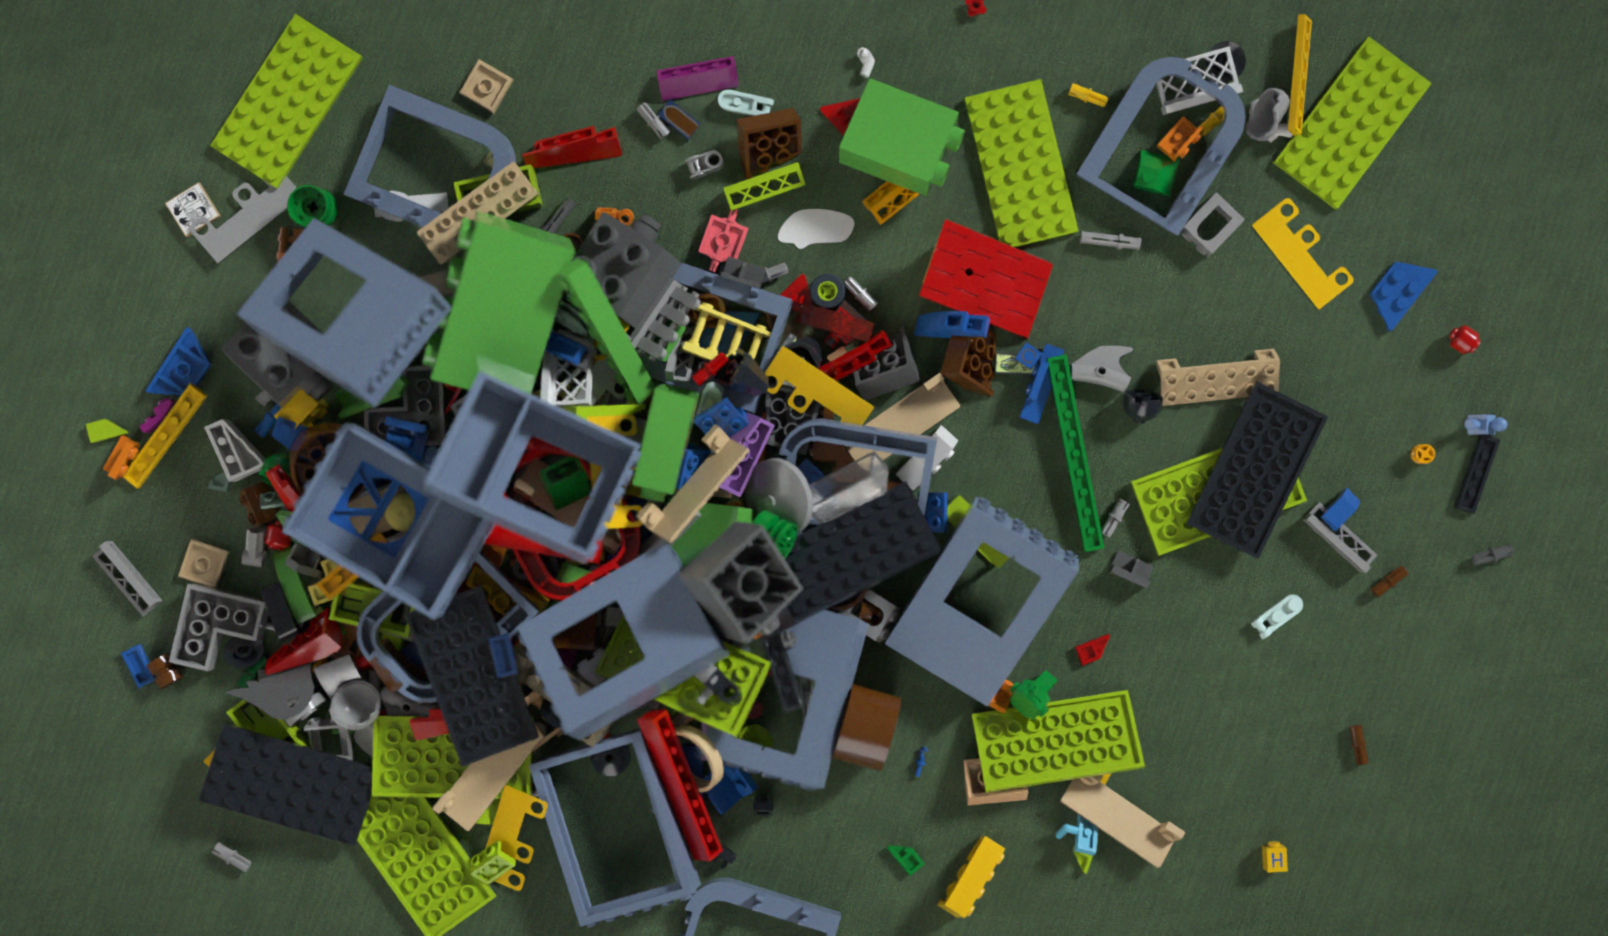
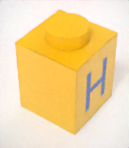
M1270 841L1268 845H1262L1263 869L1267 872H1288L1287 848L1278 841Z

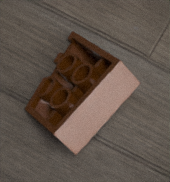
M793 108L737 119L738 153L745 180L751 179L752 176L760 172L763 174L769 171V167L777 163L782 164L802 153L801 119Z
M988 329L986 337L952 335L947 347L941 374L965 390L993 397V390L990 389L991 379H994V371L991 368L992 360L995 359L996 334Z

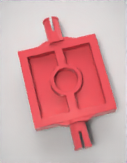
M730 209L727 218H720L714 215L710 217L698 253L707 255L712 259L708 269L711 272L713 269V272L716 273L719 263L726 262L728 256L738 259L749 228L739 225L735 221L738 209L735 211Z

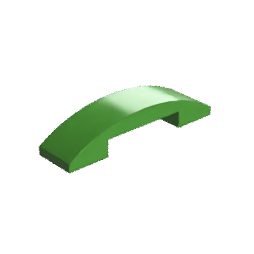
M290 544L288 548H284V551H274L273 558L284 596L296 622L301 624L316 618L317 614L311 598H308L300 573L295 572L284 564L293 547Z

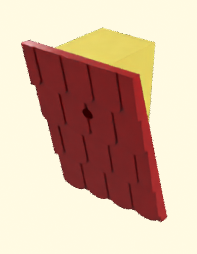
M945 219L939 239L930 258L919 296L955 311H967L969 315L988 316L990 318L989 324L1028 339L1053 264ZM965 271L970 272L971 276L966 275Z

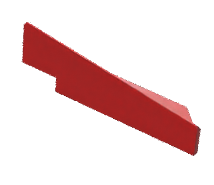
M590 126L539 140L533 144V151L522 154L525 165L531 164L533 168L620 157L622 156V150L615 127L596 133L595 127Z
M882 331L863 345L819 367V370L837 381L876 361L875 354L891 347L892 344L886 332Z
M440 708L429 709L428 717L409 719L416 740L449 733Z

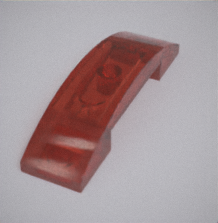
M800 304L795 323L816 327L865 342L870 341L874 327L872 322L806 304Z

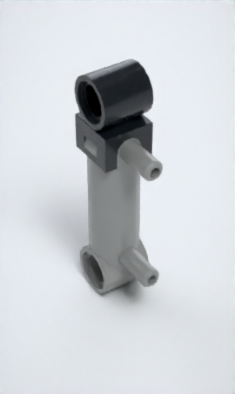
M714 665L694 675L707 687L697 698L700 704H704L713 693L728 706H736L741 702L742 691ZM734 690L733 697L726 698L727 692Z

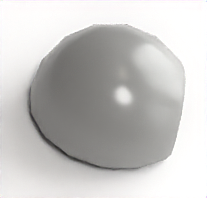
M351 681L343 684L336 690L331 700L329 709L331 718L337 725L347 730H359L370 725L380 713L381 699L379 692L371 683L366 681Z

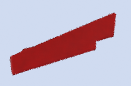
M277 464L268 470L266 475L287 510L294 512L296 501L299 497L303 496L289 475Z

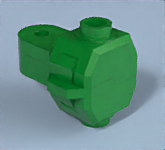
M1045 670L1035 681L1025 679L1020 684L1016 682L1009 690L1012 693L1009 700L1014 708L1023 716L1032 720L1038 716L1042 718L1049 710L1047 704L1051 699L1048 693L1058 682V679Z

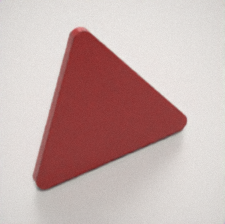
M861 98L822 106L820 111L844 136Z
M801 274L780 295L792 299V311L814 316L815 312L806 276Z
M445 383L444 387L453 391L455 395L444 413L447 414L451 405L455 403L464 388Z

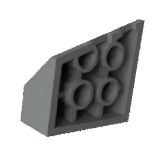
M904 326L899 328V332L894 336L890 337L888 335L892 346L875 354L876 361L854 372L856 387L865 401L920 381L915 354Z
M768 383V388H775L777 386L775 384ZM781 386L775 394L766 391V421L775 425L767 440V444L781 448L784 440L795 427L805 421L818 419L822 404L813 399L806 411L799 413L788 405V399L794 392L793 389ZM797 395L794 397L793 403L796 407H803L806 404V399L802 395ZM811 441L803 444L797 454L807 456Z

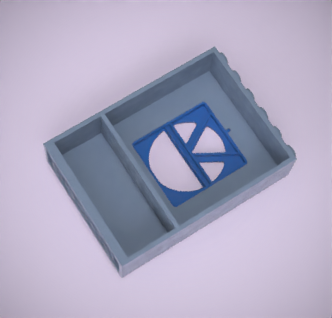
M345 423L344 426L341 425L336 432L337 439L334 444L331 443L326 449L325 454L327 456L324 461H320L316 466V475L313 480L310 479L305 485L304 490L306 492L303 497H299L294 505L296 509L292 516L289 515L283 524L285 528L282 532L432 619L442 617L496 524L425 492L424 482L431 470L430 467L356 424ZM372 478L392 480L383 498H381L375 488ZM363 483L377 508H348V500L354 488ZM401 485L409 493L414 503L415 518L412 526L398 540L392 542L370 540L369 538ZM350 516H372L362 534L354 528L349 518Z

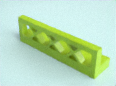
M796 162L723 189L730 209L733 211L805 186L806 184L799 163ZM798 174L799 183L792 185L786 182L788 176ZM777 180L782 182L779 190L773 191L767 188L771 182ZM756 187L762 188L763 191L759 197L755 198L749 195L751 189ZM739 193L744 195L742 203L733 205L731 196Z

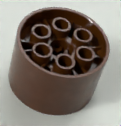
M335 423L314 425L303 431L294 441L289 454V467L293 482L302 496L306 492L304 490L305 485L310 479L313 480L314 476L307 477L305 471L309 468L315 469L320 461H324L327 456L325 454L326 449L331 443L334 444L337 439L336 432L341 425ZM326 435L327 446L322 447L318 436ZM315 448L322 451L321 455L317 458L310 455V452ZM299 455L310 459V463L297 462ZM363 483L354 488L348 503L356 499L366 487Z
M852 684L832 758L881 771L894 735L901 698Z

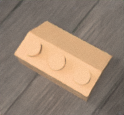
M980 759L963 760L968 805L1027 800L1028 787L986 793Z

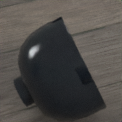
M1130 389L1126 390V393L1124 392L1123 409L1129 417L1133 418L1134 422L1145 423V421L1152 420L1160 413L1163 397L1160 394L1151 392V395L1145 393V390Z

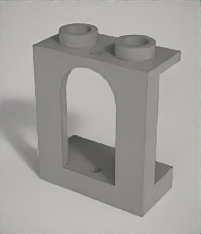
M1216 192L1184 225L1181 230L1183 232L1182 236L1189 242L1193 241L1197 245L1196 249L1202 255L1206 254L1209 256L1215 252L1245 219ZM1216 209L1228 223L1213 239L1208 241L1202 240L1198 236L1197 228Z
M868 590L863 598L879 607L883 611L884 618L877 626L869 625L866 635L880 643L888 636V629L899 618L901 609ZM858 594L846 599V601L856 597ZM862 600L849 609L839 610L838 614L859 619L854 614Z
M315 717L307 721L304 731H308L310 748L323 752L320 729L338 728L342 754L336 756L354 761L350 730L337 725L331 717L329 719Z

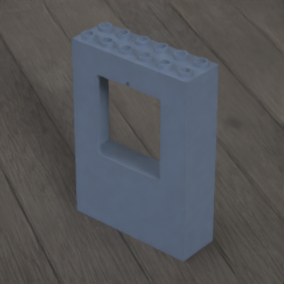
M313 219L237 315L258 334L375 407L447 315L451 307L434 287L320 221ZM323 256H326L362 277L366 282L328 331L321 335L281 309Z
M479 371L424 482V491L586 564L588 559H593L599 546L595 543L596 541L601 542L607 529L604 523H610L616 510L613 504L618 505L625 490L621 487L622 485L627 486L633 473L630 467L635 468L642 452L638 451L640 444ZM531 436L544 440L602 468L590 494V498L593 500L588 499L575 528L566 526L503 497V493Z
M975 496L941 549L942 552L938 554L903 608L899 618L889 630L885 644L988 707L1078 573L1079 559L1072 551L1067 550L1066 552L1061 549L1057 542L1053 540L1048 541L1043 538L1039 531L1035 529L1030 530L1025 527V523L1021 520L1010 518L1003 509L992 507L991 503L985 498L981 497L979 499ZM982 542L987 543L1010 558L1014 555L1016 562L1041 577L1001 637L944 603L946 596Z
M666 542L517 627L520 633L518 638L527 647L526 655L536 666V669H534L535 674L539 680L543 681L545 685L543 691L548 698H551L553 702L551 705L552 710L557 716L559 715L562 721L560 726L565 734L567 733L581 740L730 655L719 633L678 575L685 568L677 552ZM618 601L645 655V659L578 697L566 670H561L564 666L551 638L609 604Z
M786 605L777 615L780 622L777 629H780L781 633L786 632L785 629H788L789 632L793 631L797 643H794V648H787L794 674L814 679L816 682L796 754L791 755L764 747V750H762L763 746L734 738L732 735L708 725L706 736L713 742L721 756L722 762L725 761L724 765L741 769L743 766V771L754 774L762 772L763 777L778 780L780 777V782L790 785H798L800 783V788L817 791V788H824L869 624L859 619L826 610L796 624ZM761 637L757 640L752 638L748 643L732 640L731 645L767 660Z

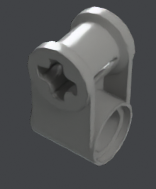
M715 150L684 160L685 164H688L691 180L719 171L724 165V159ZM712 157H719L717 165L709 164Z

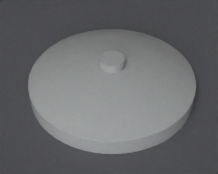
M772 458L758 463L754 467L745 487L748 508L757 509L756 517L762 511L767 510L777 515L780 520L785 519L789 523L795 524L798 528V533H800L808 525L813 509L812 494L807 480L796 466L786 460Z

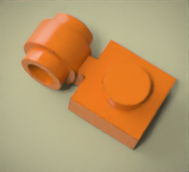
M597 207L595 211V220L599 219L603 211L627 226L634 219V214L629 209L617 210L616 208ZM623 215L628 216L629 219H624Z

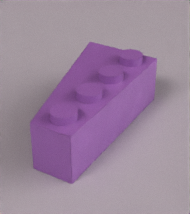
M748 412L746 416L749 425L729 438L747 447L749 452L719 486L741 497L775 426Z

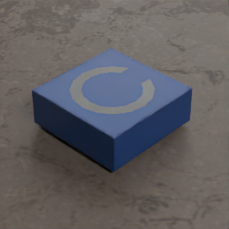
M1026 342L1015 357V360L1031 370L1043 353Z

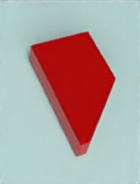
M1109 634L1075 646L1082 666L1101 659L1110 638Z

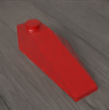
M327 608L318 614L316 618L310 620V626L303 633L301 632V634L296 635L291 644H284L267 659L265 674L270 675L326 658L332 653L338 652L342 647L343 633L337 621L329 619L331 609Z

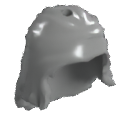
M1268 88L1257 99L1250 102L1249 121L1245 126L1246 133L1250 138L1256 141H1267L1275 133L1279 122L1290 107V99L1283 90Z

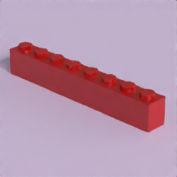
M649 710L638 718L637 721L694 860L711 861L723 849L667 710Z

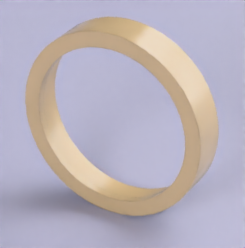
M679 726L675 729L676 735L687 737L696 743L710 763L712 771L711 780H703L692 773L699 792H706L719 783L723 777L724 769L721 756L713 742L703 732L692 726Z

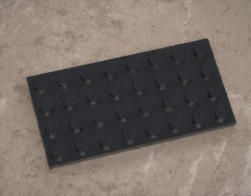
M1255 382L1185 524L1259 559L1328 416L1270 387Z
M907 481L797 535L790 553L784 559L803 587L787 604L796 624L942 552Z
M483 585L454 595L443 616L437 619H432L419 610L405 614L462 767L539 738L516 674L497 678L488 638L501 635Z
M224 723L198 801L355 846L372 797V766Z

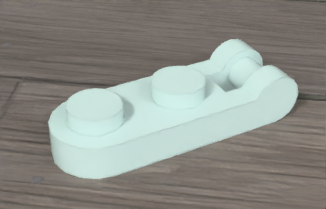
M724 90L718 96V103L722 109L749 116L770 113V108L774 104L773 99L733 90ZM757 104L763 105L762 111L756 110Z
M716 382L706 384L696 416L722 400L724 389L720 384Z
M1287 595L1252 620L1251 625L1257 628L1260 632L1259 636L1265 639L1273 631L1298 614L1303 608V601L1297 595ZM1265 620H1267L1270 624L1267 627H1265L1263 624Z

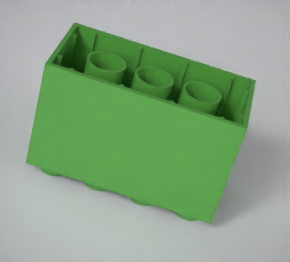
M476 210L474 220L465 217L462 219L457 236V247L465 249L462 259L452 256L448 266L445 286L453 288L451 297L441 294L451 309L438 325V327H442L440 335L432 333L427 339L422 364L431 366V379L470 390L479 371L531 394L564 288L560 282L562 278L558 272L572 262L575 250L570 238Z

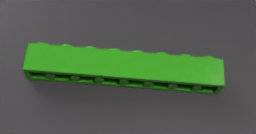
M577 258L558 272L562 278L560 282L570 292L571 302L579 308L580 318L588 324V332L597 340V348L606 356V364L615 372V380L624 388V396L629 401L632 400L640 404L655 393L656 387L588 263Z

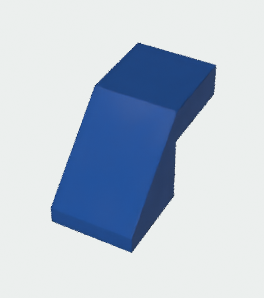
M1345 488L1341 491L1338 499L1325 508L1321 518L1336 531L1357 510L1361 501L1348 488Z

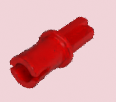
M720 352L709 363L705 362V366L691 377L701 386L709 377L716 375L715 372L728 362V357L723 352Z

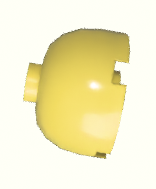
M408 492L394 495L385 511V518L388 524L400 532H408L415 518L414 503Z

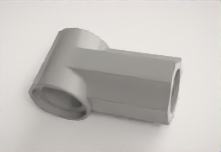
M252 527L247 529L246 548L242 554L243 565L260 568L265 566L267 560V551L264 550L266 530L263 528Z

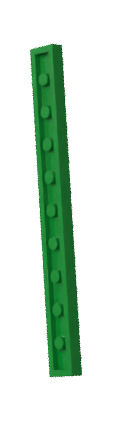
M1067 354L1046 358V362L1049 363L1048 372L1084 552L1103 549L1105 547Z

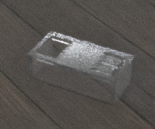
M873 451L810 484L809 487L813 500L811 516L818 524L827 523L886 493L888 466Z

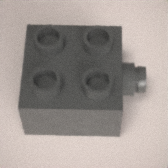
M603 211L573 257L572 262L579 258L588 263L616 316L636 328L670 277L673 278L682 263L663 247L654 243L659 236L656 232L659 231L661 225L651 217L642 214L639 221L635 220L631 227H628Z
M289 300L281 309L282 311L319 334L324 335ZM247 323L221 347L226 356L280 408H283L300 389L308 396L312 395V397L319 401L333 388V384L328 380V377L264 338Z
M737 521L678 574L719 635L744 643H748L759 632L762 635H767L775 631L780 624L777 618L778 613L803 589L763 526Z

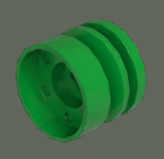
M302 185L295 188L289 195L287 211L295 223L307 227L313 219L330 226L338 214V204L335 197L329 191L313 185ZM318 206V210H313V207Z
M767 510L762 511L752 524L763 526L785 559L796 541L798 528L795 524L789 523L785 519L780 520L777 515Z

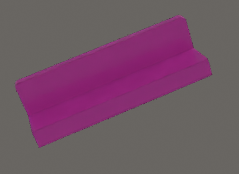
M734 56L657 70L663 101L739 86Z

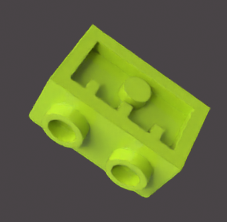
M497 840L492 845L487 846L482 852L473 856L470 862V875L489 885L515 867L516 860L501 851V842Z

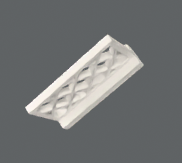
M1230 47L1185 59L1190 62L1195 61L1193 65L1191 64L1190 71L1194 69L1203 74L1202 79L1206 76L1222 85L1218 87L1220 90L1225 85V83L1220 81V78L1224 71L1231 74L1233 83L1228 85L1237 94L1243 92L1242 86L1238 82ZM1225 52L1227 61L1222 66L1215 62L1218 54ZM1203 58L1210 62L1205 72L1196 67L1199 59ZM1212 64L1222 69L1217 78L1208 74ZM1170 76L1167 82L1160 79L1156 83L1163 115L1215 101L1214 98L1202 91L1197 92L1198 88H1195L1194 92L1190 95L1184 93L1182 89L1186 81H1183L1179 89L1172 86L1170 82L1174 76ZM1167 87L1177 92L1173 100L1166 101L1164 93Z
M551 328L550 333L551 331L557 333V331ZM588 332V334H589V339H590L591 341H593V346H594V338H593V337L590 335V333ZM544 351L540 399L557 407L591 405L593 360L586 371L587 377L580 383L575 377L582 371L581 369L577 368L570 374L566 370L570 364L565 363L561 365L559 359ZM565 371L569 377L560 384L558 376ZM574 380L578 386L569 393L565 387ZM581 389L586 392L585 400H577L574 396ZM564 390L568 396L563 401H557V395Z

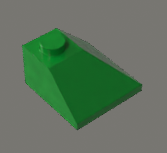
M1141 150L1132 189L1170 198L1179 159L1177 158L1174 162L1166 155Z

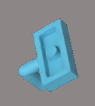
M1077 814V826L1064 824L1055 833L1058 839H1061L1067 833L1075 834L1074 851L1092 856L1096 854L1098 827L1081 815Z

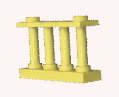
M702 302L695 309L701 313L691 340L682 342L679 350L703 360L711 361L718 355L717 347L727 322L737 326L729 351L725 355L727 357L730 354L736 355V350L744 330L755 333L748 353L755 359L762 337H770L771 332H768V328L759 324L753 326L713 310L712 305ZM710 315L719 319L709 347L704 349L699 347L698 341L706 319Z

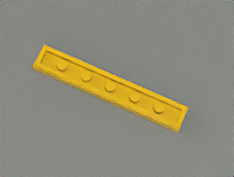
M1306 14L1298 15L1288 120V131L1294 136L1302 134L1312 21Z
M193 383L188 385L129 466L127 474L123 477L135 488H141L208 395Z

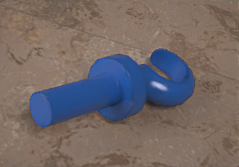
M924 746L919 750V760H916L918 765L915 776L917 777L920 776L922 766L926 764L923 751L927 753L928 749Z

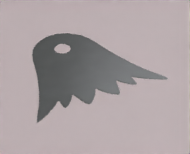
M310 662L270 675L265 674V669H261L258 671L259 682L247 681L246 683L249 688L225 692L254 704L273 718L289 719L295 717L305 710L313 697ZM292 697H297V704L293 707H288V700Z

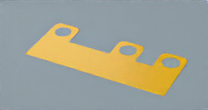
M1286 198L1252 224V227L1319 310L1350 286L1354 279L1345 267H1339L1331 275L1326 276L1307 252L1310 247L1320 240L1319 234L1309 224L1305 225L1295 234L1291 232L1286 224L1299 214V209L1291 199ZM1284 204H1290L1293 207L1291 216L1286 217L1282 215L1281 207ZM1306 230H1310L1314 234V240L1310 243L1302 240V233ZM1338 273H1345L1347 275L1348 281L1346 284L1339 285L1336 283L1335 277Z
M785 346L781 347L764 373L767 377L774 376L777 379V386L767 389L771 394L777 393L785 380L796 387L788 399V405L799 413H804L814 399L842 418L841 422L863 425L874 409V406ZM795 396H804L806 404L803 407H796L793 403Z
M633 415L587 417V421L620 436H633L636 434V419ZM623 419H629L632 422L633 426L629 432H624L620 429V422ZM590 462L593 490L602 468ZM637 464L635 468L630 467V470H636ZM620 499L618 505L613 504L616 510L610 523H604L607 528L641 526L643 523L639 519L634 523L629 522L626 514L629 510H636L639 513L642 508L639 505L622 506Z
M505 785L486 848L498 840L501 842L502 852L523 863H530L534 850L531 846L517 841V837L525 813L542 819L547 811V803ZM533 802H539L543 806L541 813L537 814L532 811L531 804ZM520 847L526 848L529 851V856L527 858L519 857L517 849ZM510 869L494 881L520 891L525 877L523 874ZM510 875H517L520 878L518 886L510 884L508 880Z

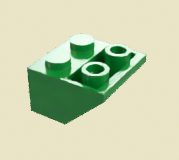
M567 457L539 471L538 477L556 511L589 496L592 492L585 470L578 458Z

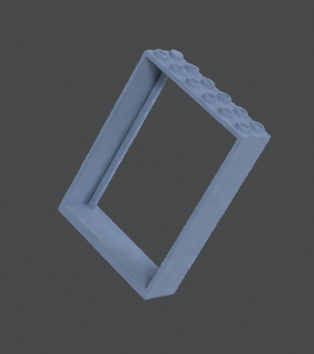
M640 728L601 739L593 748L588 744H584L541 757L529 765L539 799L545 801L548 805L545 818L580 927L584 925L592 927L599 924V921L602 920L610 922L623 914L625 917L631 916L640 909L648 911L655 908L654 905L657 904L666 906L678 898L681 901L687 900L696 892L701 883L692 854ZM633 743L653 805L652 813L656 815L677 882L592 906L548 768Z

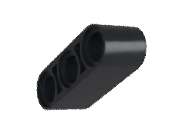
M278 581L262 588L261 593L278 638L284 641L301 634L300 624L296 622L290 610L280 582Z

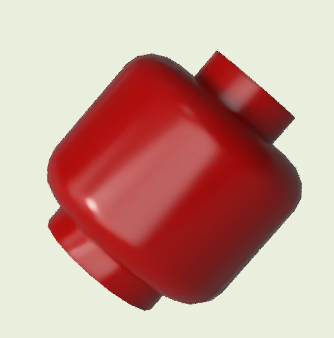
M1466 325L1453 328L1448 336L1451 338L1450 346L1462 354L1473 353L1481 342L1479 333Z
M276 521L275 525H268L265 543L268 544V548L284 551V548L290 546L291 537L282 532L284 527L280 521Z

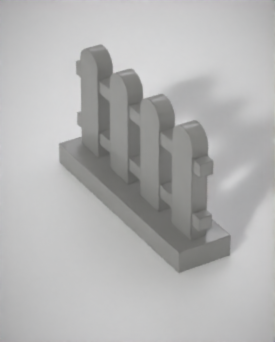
M670 277L631 334L630 341L634 349L642 355L647 352L650 354L649 359L654 362L656 359H664L667 351L664 349L667 342L674 343L678 338V334L675 332L678 326L683 327L688 324L689 317L686 314L690 308L695 310L700 306L699 294L694 291L692 294L686 292L688 288ZM679 302L684 305L680 311L675 308ZM667 319L673 321L669 328L664 325ZM656 335L662 338L658 344L653 342Z

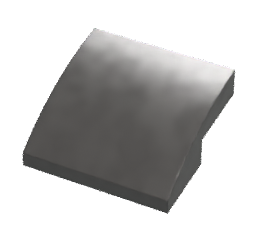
M352 653L313 668L319 682L331 700L336 690L343 684L351 681L367 682L362 669H358Z

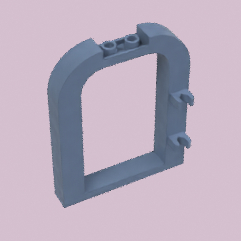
M1166 57L1151 62L1135 77L1075 175L1175 236H1178L1239 140L1245 125V110L1241 98L1231 86L1225 84L1220 90L1218 88L1219 84L1212 80L1207 82L1201 78L1202 74L1194 69L1189 71L1188 69L1192 62L1178 57ZM1166 76H1175L1218 101L1224 111V120L1221 128L1165 217H1162L1101 180L1098 176L1155 84Z
M389 85L344 195L422 228L442 214L366 182L395 111L488 147L494 158L493 169L489 179L510 163H516L515 152L506 136L491 125Z
M682 263L672 278L679 284L777 317L760 365L761 370L765 373L777 351L793 304L792 299ZM632 327V329H629V328H628V330L626 331V334H628L629 336H631V334L633 333V331L635 330V328H634V327ZM646 356L639 357L651 379L701 392L700 395H702L707 383H717L718 379L712 378L706 380L701 386L692 377H690L689 385L665 381L667 362L658 359L654 362L651 359L649 361ZM683 368L675 371V376L686 378L687 373ZM722 386L724 389L722 400L727 398L734 407L738 408L741 406L745 411L755 414L761 394L755 396L729 390Z
M812 419L799 424L784 440L779 455L787 456L783 460L792 463L794 466H796L799 448L809 441H822L925 459L918 505L923 515H925L937 437L829 419ZM811 516L806 528L797 535L830 519Z
M480 550L475 561L517 602L497 622L501 635L509 633L510 638H512L518 632L517 627L533 618L538 613L539 608ZM383 591L364 610L360 617L357 628L359 647L368 661L376 657L377 663L382 668H387L392 673L391 676L396 682L403 683L398 691L404 696L419 702H436L437 699L430 681H423L414 677L379 640L378 631L380 624L402 602L388 592Z
M715 878L700 885L696 892L692 894V897L689 898L685 910L692 913L688 912L685 924L688 925L686 932L682 931L681 936H694L703 908L710 902L717 900L726 901L759 913L761 912L804 927L826 933L825 936L836 935L841 912L736 879Z

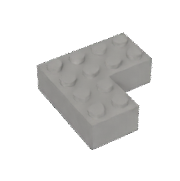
M431 366L406 367L402 373L409 381V385L403 393L404 407L369 408L364 410L365 430L385 441L389 425L385 424L386 416L431 426L426 447L443 446L449 434L448 413H444L448 407L447 388L444 387L445 383L431 379Z
M196 583L187 584L169 662L210 671L216 668L223 634L252 641L263 640L269 615L264 599Z

